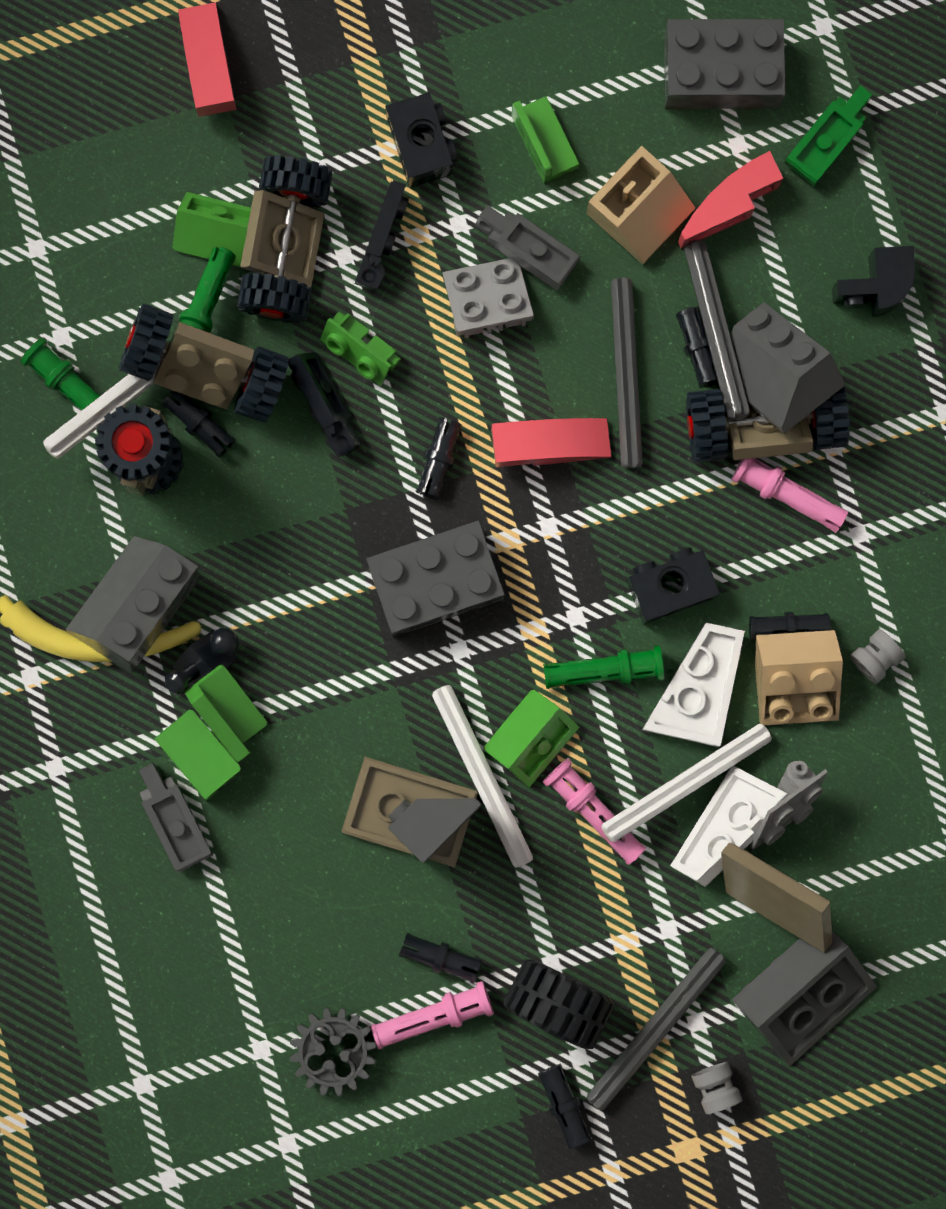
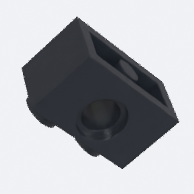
M429 92L386 105V118L408 187L412 188L452 176L453 162L458 161L452 139L445 140L441 126L446 125L441 103L433 104ZM419 133H428L434 139L427 146H418L413 142L414 136Z
M691 547L669 555L671 562L656 566L655 561H651L633 568L634 575L628 578L627 584L643 625L713 600L720 595L704 550L693 553ZM673 574L681 580L682 588L679 593L670 594L662 588L661 579L664 575Z

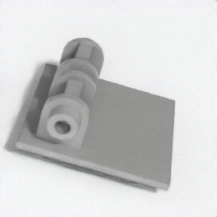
M510 258L442 272L454 318L456 336L464 335L465 338H469V335L483 333L484 328H486L489 334L492 333L491 327L498 326V330L503 331V324H505L506 328L517 325L526 326V322L532 321V318H534L521 267Z
M794 761L787 766L777 788L786 792L789 796L768 810L750 846L752 851L764 842L767 845H771L785 832L784 827L791 822L798 825L812 813L814 808L811 804L823 792L821 785L828 773L826 769L816 776L803 761Z

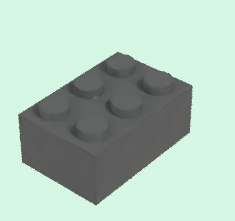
M668 19L664 31L665 109L780 108L785 96L784 19Z
M479 520L366 558L392 638L504 599V592Z

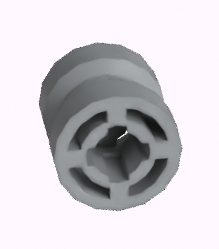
M881 629L877 630L870 637V643L865 648L859 647L850 655L854 665L874 684L879 683L886 676V670L890 666H897L906 658L899 645Z
M728 1062L710 1066L691 1075L695 1087L702 1092L703 1099L701 1104L705 1114L725 1110L743 1101L739 1089L734 1087L731 1082L733 1073Z

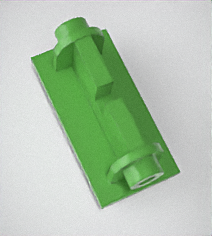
M338 312L333 319L329 318L320 340L326 344L332 353L342 356L355 366L363 377L372 379L379 386H382L389 370L392 371L401 360L396 355L397 350L376 335L366 344L363 339L369 333V329L359 323L349 313L344 315Z

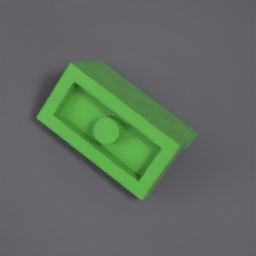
M547 96L525 106H522L520 100L512 103L511 117L544 184L579 168V162Z
M186 192L177 209L173 250L209 259L213 247H223L235 254L236 260L233 265L240 267L251 207Z
M219 665L184 691L195 710L238 763L250 754L244 742L267 725V721L226 667Z
M531 690L486 743L484 750L530 788L580 727L557 705L537 691Z
M188 710L154 738L207 802L219 793L218 789L241 770L240 765L193 710Z

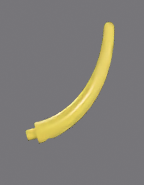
M7 595L0 598V612L2 613L0 623L6 628H11L14 635L22 641L44 652L67 659L88 662H112L68 632L43 620L22 600L14 604ZM192 621L161 633L144 657L166 651L191 640L201 633V625L196 621Z

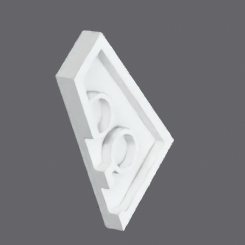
M705 623L642 730L720 747L745 631Z
M732 766L670 866L706 887L723 870L721 852L727 844L733 843L744 850L754 840L768 810L788 797L789 794Z

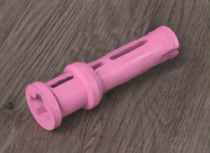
M756 458L742 459L731 478L732 481L736 483L742 481L760 491L762 498L771 499L773 497L805 516L823 524L835 533L842 526L848 514L847 510L832 504L823 497L791 481L784 476L785 472L782 471V468L778 466L772 468Z
M569 758L565 759L544 779L543 783L546 787L551 785L567 802L566 808L569 811H578L625 860L627 865L631 864L645 851L646 847L631 832L623 836L622 841L619 839L611 842L606 837L601 827L604 822L599 816L608 821L615 815L595 795L596 789L592 782L586 783L571 767L572 761ZM563 777L575 789V791L563 780ZM586 802H588V804L593 808V811L588 807Z
M477 982L475 988L455 995L451 992L446 993L445 996L441 997V1002L371 1025L378 1049H383L385 1046L448 1024L451 1027L458 1028L462 1026L463 1021L483 1014H486L488 1017L494 1015L484 982Z

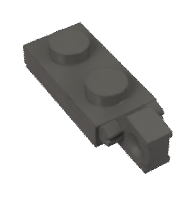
M487 205L475 224L477 228L489 236L487 241L494 248L556 291L559 290L581 258L574 251L519 213L514 216L507 212L503 216Z
M155 763L141 768L139 772L147 786V789L140 792L143 800L141 803L176 873L213 856L179 785L175 783L173 777L171 776L163 780Z

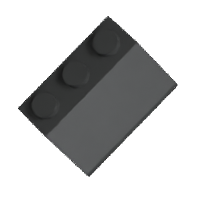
M763 302L734 325L731 339L748 405L782 433L785 434L846 385L831 353Z
M133 536L68 625L66 632L132 674L199 581L198 566L164 544Z
M476 798L416 799L412 804L405 799L388 816L393 822L388 829L424 864L480 808L481 803Z
M833 931V943L825 953L804 940L798 939L781 956L775 958L771 965L751 983L745 985L741 992L732 999L750 1024L789 1067L877 988L849 946Z

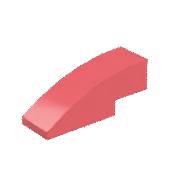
M216 2L179 9L184 49L198 117L236 110Z
M770 151L751 160L732 173L706 197L693 213L680 235L678 244L681 249L685 248L691 241H701L751 218L755 209L752 200L779 188L783 177Z
M607 418L494 423L491 427L495 467L525 464L538 466L611 458Z

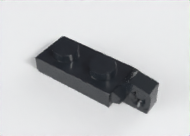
M395 180L391 181L354 284L377 291L386 272L380 257L381 254L390 255L397 235L390 232L394 218L402 220L410 198L402 196L406 184Z
M311 352L296 354L290 358L288 366L292 371V380L305 394L310 403V412L314 419L325 429L324 432L328 435L326 443L336 456H345L360 447L362 443L350 423L353 416L319 355Z

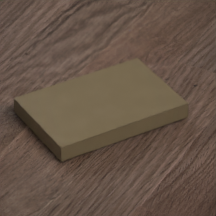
M364 757L341 832L413 854L388 829L393 823L388 816L405 799L412 804L416 799L476 798L478 791ZM469 819L429 860L455 867Z
M728 843L721 852L726 894L825 953L833 943L830 901L735 844Z

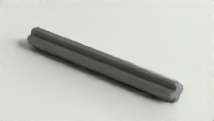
M694 240L685 246L684 251L726 415L729 420H742L749 416L750 408L707 244L704 241Z
M617 278L612 280L611 296L621 466L624 469H637L642 466L643 459L633 285L630 278Z
M709 948L587 1094V1100L595 1108L602 1111L609 1105L725 965V957L716 949Z

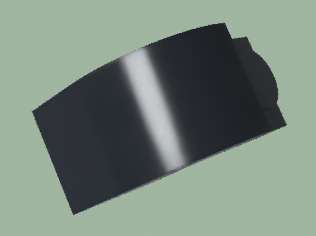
M914 246L874 248L868 257L870 278L837 280L832 288L833 304L844 303V308L858 309L866 307L867 302H871L872 317L882 316L894 310L909 293L915 279Z

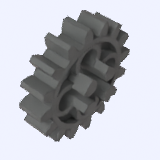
M329 1007L324 1008L322 1019H319L314 1013L309 1014L311 1026L307 1027L299 1024L297 1030L303 1035L302 1038H295L290 1041L292 1046L299 1049L298 1053L291 1055L289 1059L292 1062H300L301 1067L294 1074L296 1077L304 1074L309 1077L305 1086L308 1089L315 1083L320 1084V1095H325L329 1087H334L337 1096L342 1095L344 1084H348L352 1090L357 1089L358 1085L355 1078L359 1076L367 1079L370 1074L363 1067L365 1064H375L376 1058L367 1055V1050L376 1047L375 1041H366L365 1036L371 1031L370 1026L360 1029L357 1026L360 1019L358 1014L351 1020L346 1019L345 1008H341L337 1016H332ZM325 1027L329 1030V1041L333 1045L341 1043L345 1034L352 1033L357 1037L358 1043L355 1047H345L339 1054L340 1059L351 1066V1072L348 1075L342 1076L337 1073V1062L333 1057L326 1059L320 1069L310 1067L309 1058L312 1055L320 1056L327 1049L325 1042L319 1041L315 1036L317 1028Z

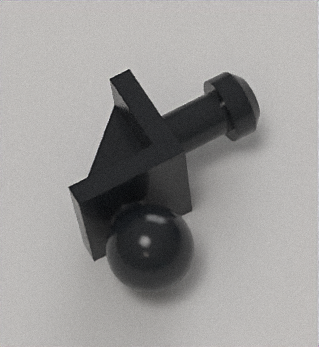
M219 628L215 631L212 630L191 644L172 665L174 670L166 675L165 685L167 689L175 695H180L188 689V686L194 685L219 665H224L228 669L239 660L234 654L239 647V638L236 632L230 628Z

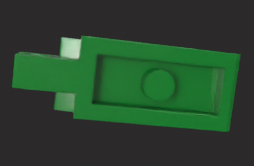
M860 85L847 102L841 97L836 101L833 100L788 155L784 164L812 186H815L862 128L867 117L860 112L869 102L872 94Z

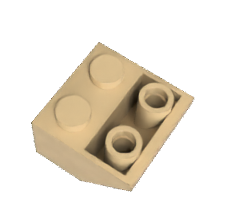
M641 146L590 199L586 214L643 265L695 210V206L673 174Z
M835 630L756 635L755 670L760 724L778 725L839 721L843 660Z

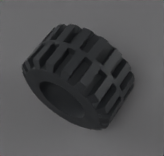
M524 959L503 1002L508 1011L583 1049H594L615 1006L608 996L534 959Z

